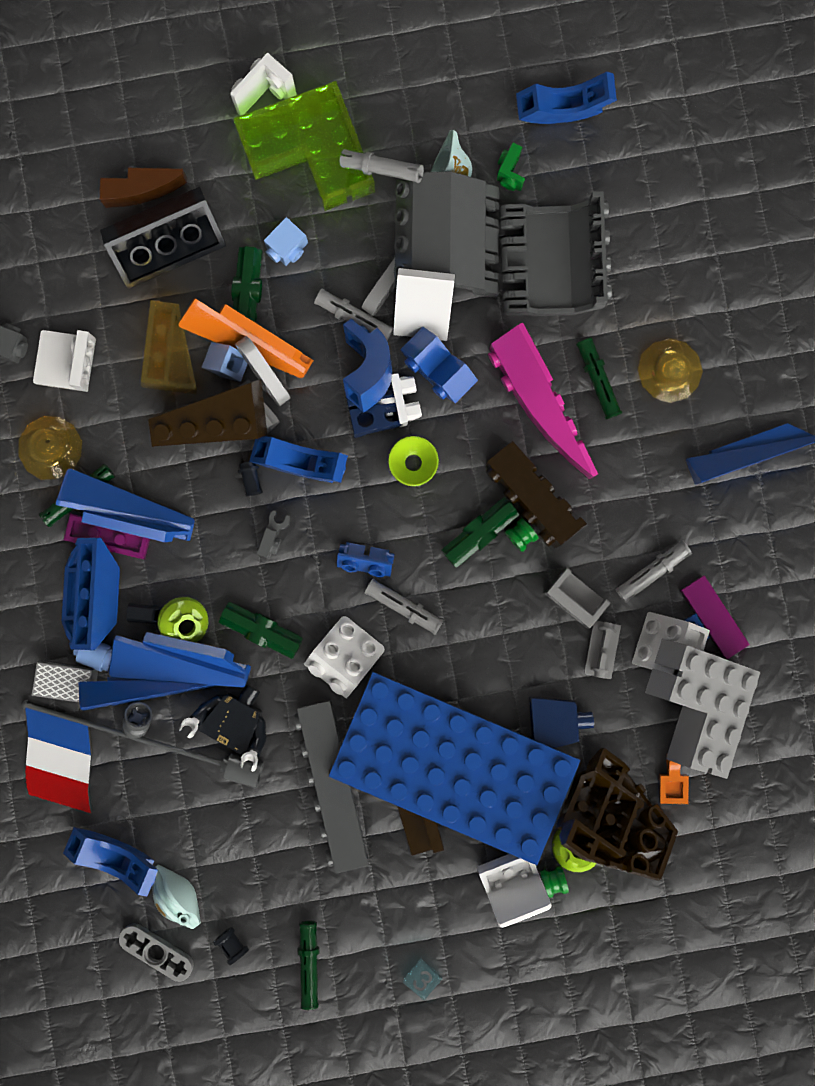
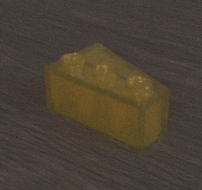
M150 301L141 386L142 388L197 395L185 332L183 328L179 327V322L182 319L179 304Z

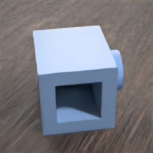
M286 217L264 240L267 248L265 252L275 263L281 261L287 266L290 262L294 263L302 256L304 252L302 249L308 244L306 235Z
M211 342L202 364V368L222 378L240 382L247 367L246 361L236 348Z

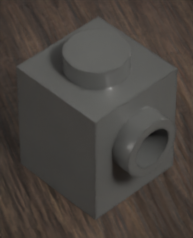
M5 323L4 327L0 326V358L19 364L21 358H24L28 349V339L20 334V328Z

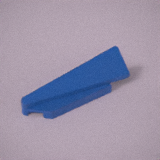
M787 423L711 450L708 455L688 458L686 462L693 482L697 485L815 443V435Z
M146 632L143 643L115 636L109 675L116 678L245 687L251 666L233 662L234 654L227 649Z
M108 677V681L78 682L79 705L81 710H89L210 688L217 685Z

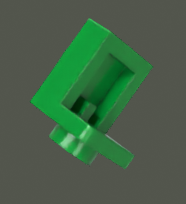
M512 143L509 151L504 149L499 158L498 165L501 167L498 171L497 181L508 190L514 191L516 189L521 191L525 178L514 173L513 170L521 156L523 147Z

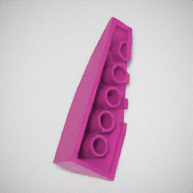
M523 323L517 325L491 343V352L488 353L489 359L495 368L499 367L504 375L501 377V381L507 392H513L529 419L547 441L569 463L588 479H591L598 475L597 470L584 443L581 440L576 441L575 439L577 430L573 420L563 414L565 409L561 395L555 391L553 392L551 389L553 378Z

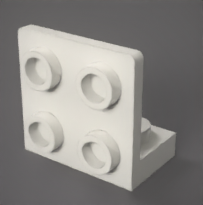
M266 53L262 59L258 58L255 60L245 78L238 79L232 87L231 97L236 111L241 117L268 88L278 99L284 98L289 103L297 96L292 74L269 53Z
M42 330L33 383L88 392L96 338L87 331L77 330V335Z
M648 612L632 664L651 670L657 669L677 676L679 670L655 663L662 638L704 651L710 630L691 622Z

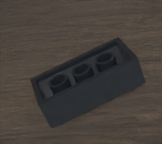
M200 186L100 230L104 246L127 289L226 246Z

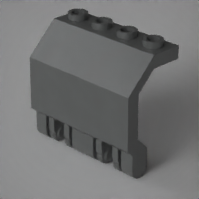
M451 171L423 172V177L418 176L422 179L420 183L397 179L395 187V288L397 289L398 269L403 268L455 274L454 287L472 290L473 294L479 296H498L499 283L495 281L499 280V274L485 270V264L494 265L499 263V257L496 256L499 254V229H497L499 228V221L487 217L486 211L495 212L499 210L500 188L486 184V181Z
M592 191L588 201L572 206L533 207L526 204H506L500 206V219L503 220L501 221V229L522 230L523 234L520 237H505L501 239V245L503 246L501 249L502 273L505 274L502 275V282L508 284L524 283V290H510L503 293V300H507L503 302L504 315H577L602 309L608 300H611L612 285L607 283V272L611 270V257L606 255V245H609L610 230L605 228V218H608L609 203L604 201V191Z

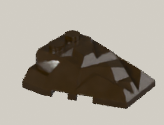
M601 748L589 761L587 769L580 772L572 784L556 823L557 828L561 830L559 835L561 845L582 860L652 880H661L678 830L657 804L652 805L643 793H645L646 789L641 783L636 785L628 775L630 769L626 763L607 749Z

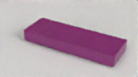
M70 514L64 536L65 541L76 543L77 538H102L109 551L145 560L150 542L149 538L81 522L82 516Z
M705 575L680 590L693 612L697 614L704 628L710 630L709 636L724 659H729L750 645Z

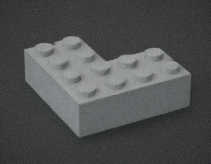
M662 638L655 663L679 671L676 676L652 669L645 693L683 705L666 759L694 770L727 779L738 743L741 739L744 723L749 713L754 691L758 684L760 672L694 647Z

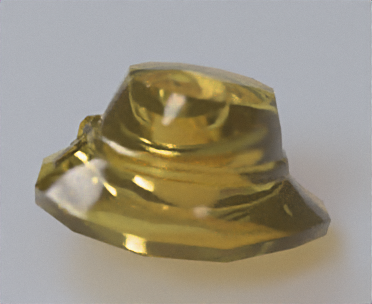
M671 338L655 342L641 354L638 367L642 386L654 398L668 403L688 398L699 386L703 373L698 354L686 342Z
M43 416L27 425L19 438L18 456L26 471L40 480L59 479L65 476L66 471L70 468L74 469L81 458L82 439L74 425L60 417Z

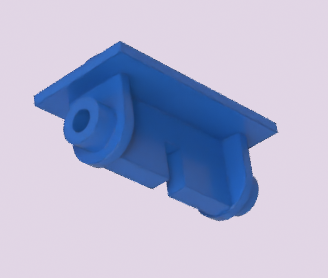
M346 542V545L340 544L337 555V567L347 572H367L374 577L391 576L394 553H389L390 550L371 547L368 556L364 555V545Z

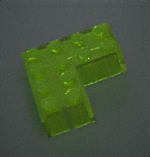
M336 81L233 118L255 180L307 162L325 211L347 203V197L349 196L354 201L375 193V182L372 174L366 175L361 170L342 168L340 166V155L345 156L341 153L343 149L363 153Z

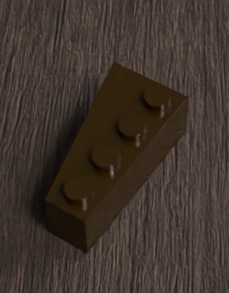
M261 380L148 419L152 447L259 439L267 435Z
M513 441L487 461L486 466L488 469L486 473L494 483L500 482L506 489L503 492L506 498L513 505L516 502L523 509L521 512L522 517L530 526L533 524L537 526L541 531L538 536L548 547L552 545L554 548L563 545L587 525L581 517L576 520L571 515L573 513L571 510L572 506L564 498L562 499L560 496L556 498L553 495L555 492L553 485L543 475L537 476L535 473L537 471L536 466Z

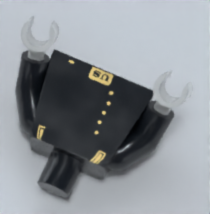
M246 684L239 697L231 693L225 696L216 695L203 702L190 718L184 719L179 727V731L184 726H190L192 731L188 738H192L198 729V731L241 754V768L245 761H252L251 771H255L258 757L267 740L266 721L261 717L263 711L253 706L260 692Z

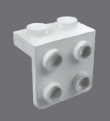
M343 616L313 650L304 665L308 667L311 674L328 683L335 693L347 699L385 649L382 644L352 620Z
M508 854L477 866L499 927L509 926L551 908L550 899L535 864Z

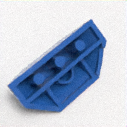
M77 538L76 547L71 552L65 565L62 624L70 641V649L95 650L117 624L120 567L102 538Z

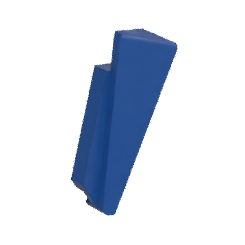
M71 468L66 471L56 500V505L83 510L81 521L83 523L161 542H172L173 537L190 541L195 520L189 516Z

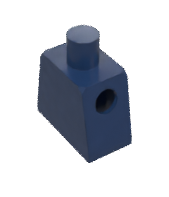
M529 697L532 739L552 748H557L579 742L578 729L594 728L593 712L577 713V705L574 701Z

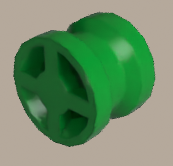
M523 518L517 521L516 527L505 531L506 536L520 552H524L530 542H535L539 539L536 532Z
M561 865L556 866L554 870L549 872L547 870L540 871L541 880L549 898H552L556 893H569Z

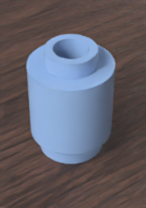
M101 642L95 650H74L73 655L76 656L77 663L100 672L103 670L109 672L112 646Z

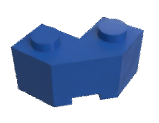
M424 327L400 349L407 358L404 361L405 364L414 373L418 371L433 385L432 390L442 400L447 397L456 403L478 381L469 367L452 355L438 336Z

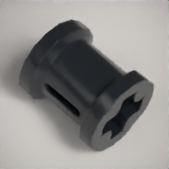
M233 927L228 928L213 941V944L219 946L227 957L228 965L235 963L249 950L247 946L242 945L234 934L235 930Z

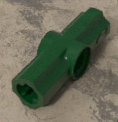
M239 247L236 276L233 277L231 290L233 309L256 323L257 306L261 302L262 279L260 277L263 251L255 247Z
M504 497L484 515H479L462 530L463 532L441 551L451 564L457 568L477 550H482L498 536L497 533L518 517L519 514Z
M230 601L224 608L218 622L233 631L245 635L244 638L264 648L269 647L291 659L295 657L303 641V637L279 626L276 621L257 612L254 614Z

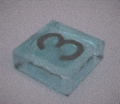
M420 959L403 979V983L425 1001L440 983L442 976Z

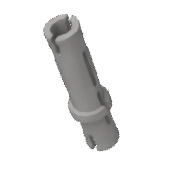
M343 149L341 152L345 156L340 155V166L342 168L361 170L366 175L375 173L420 183L422 180L418 176L423 177L424 167L422 164L375 156L373 152H366L364 154Z
M323 288L319 291L314 304L335 314V318L338 320L341 318L346 321L353 319L359 326H365L369 333L378 328L388 341L394 329L393 327L349 304L350 301L345 298L342 300Z
M680 540L664 554L659 553L656 556V560L624 584L615 589L616 592L627 603L666 572L668 574L671 573L674 566L692 554L690 548L683 540Z
M374 578L365 590L366 595L368 594L409 619V623L414 624L415 622L436 635L444 621L423 609L424 606L422 604L416 605L397 592L377 582Z

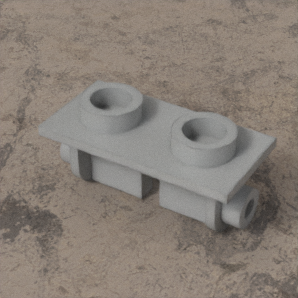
M596 621L593 624L584 674L599 678H612L621 625Z

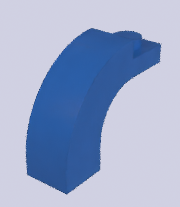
M605 72L582 84L571 87L551 88L534 84L516 93L519 120L537 124L564 123L589 118L602 113V107L617 101L614 74L610 72Z
M350 319L343 324L346 343L365 360L357 370L343 379L346 397L364 413L385 395L392 379L390 350L385 336L378 328L369 333L365 326H359L353 319Z
M263 436L255 439L250 462L309 479L341 483L346 470L348 455L310 449L273 437Z
M74 827L63 852L75 865L95 868L119 878L137 895L147 897L151 886L156 880L158 869L153 866L154 860L128 844L100 833Z

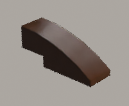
M128 168V178H100V201L106 208L126 207L149 202L187 183V176L183 169Z

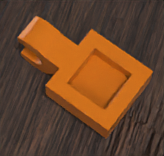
M666 759L667 774H659L660 804H688L689 776L687 774H680V764Z

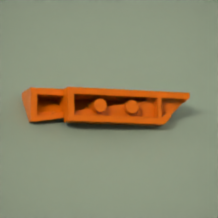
M194 298L179 322L180 328L213 342L230 345L236 348L235 344L247 336L257 347L268 365L298 378L305 376L314 361L226 304H223L219 312H216Z

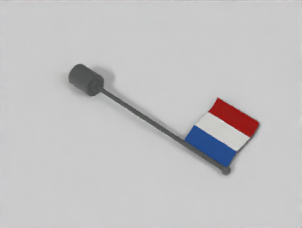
M24 700L21 703V708L26 710L28 729L25 769L28 794L84 812L92 813L89 794L92 762L89 727L221 766L220 772L224 773V779L257 788L263 772L264 761L258 760L255 771H251L253 762L249 760L245 761L241 768L242 755L232 752L230 757L225 756L222 761L145 737L131 738L121 730L29 703V700Z

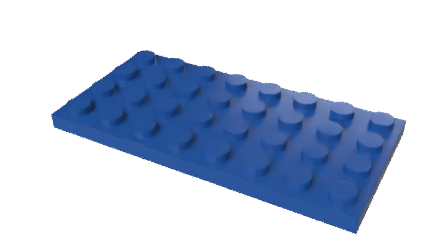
M372 672L328 777L538 865L581 760Z

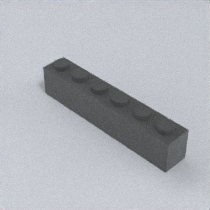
M330 699L297 708L298 714H294L297 731L302 730L304 741L300 742L303 757L309 758L311 767L307 769L309 784H315L317 795L313 796L316 812H321L323 822L319 823L322 839H328L330 850H326L329 867L334 866L336 874L369 866L368 853L352 786L328 777L342 746L332 701Z

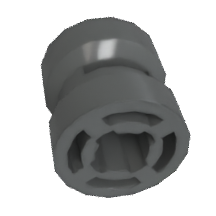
M133 702L125 709L121 726L127 736L139 738L148 732L153 714L147 704Z

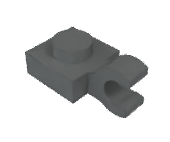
M274 510L269 515V524L257 552V555L268 559L271 558L272 554H277L281 544V539H278L279 531L287 528L291 521V517L286 515L284 522L277 524L275 521L277 512Z

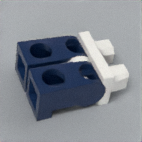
M398 373L392 374L391 383L385 395L364 413L346 397L354 438L378 431L407 426L408 421H413L422 416L419 401L404 404L403 395L416 393L417 391L414 377L399 378Z

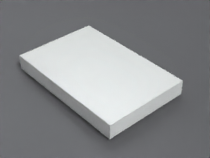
M399 268L393 335L413 337L424 327L438 336L440 340L447 341L455 274Z

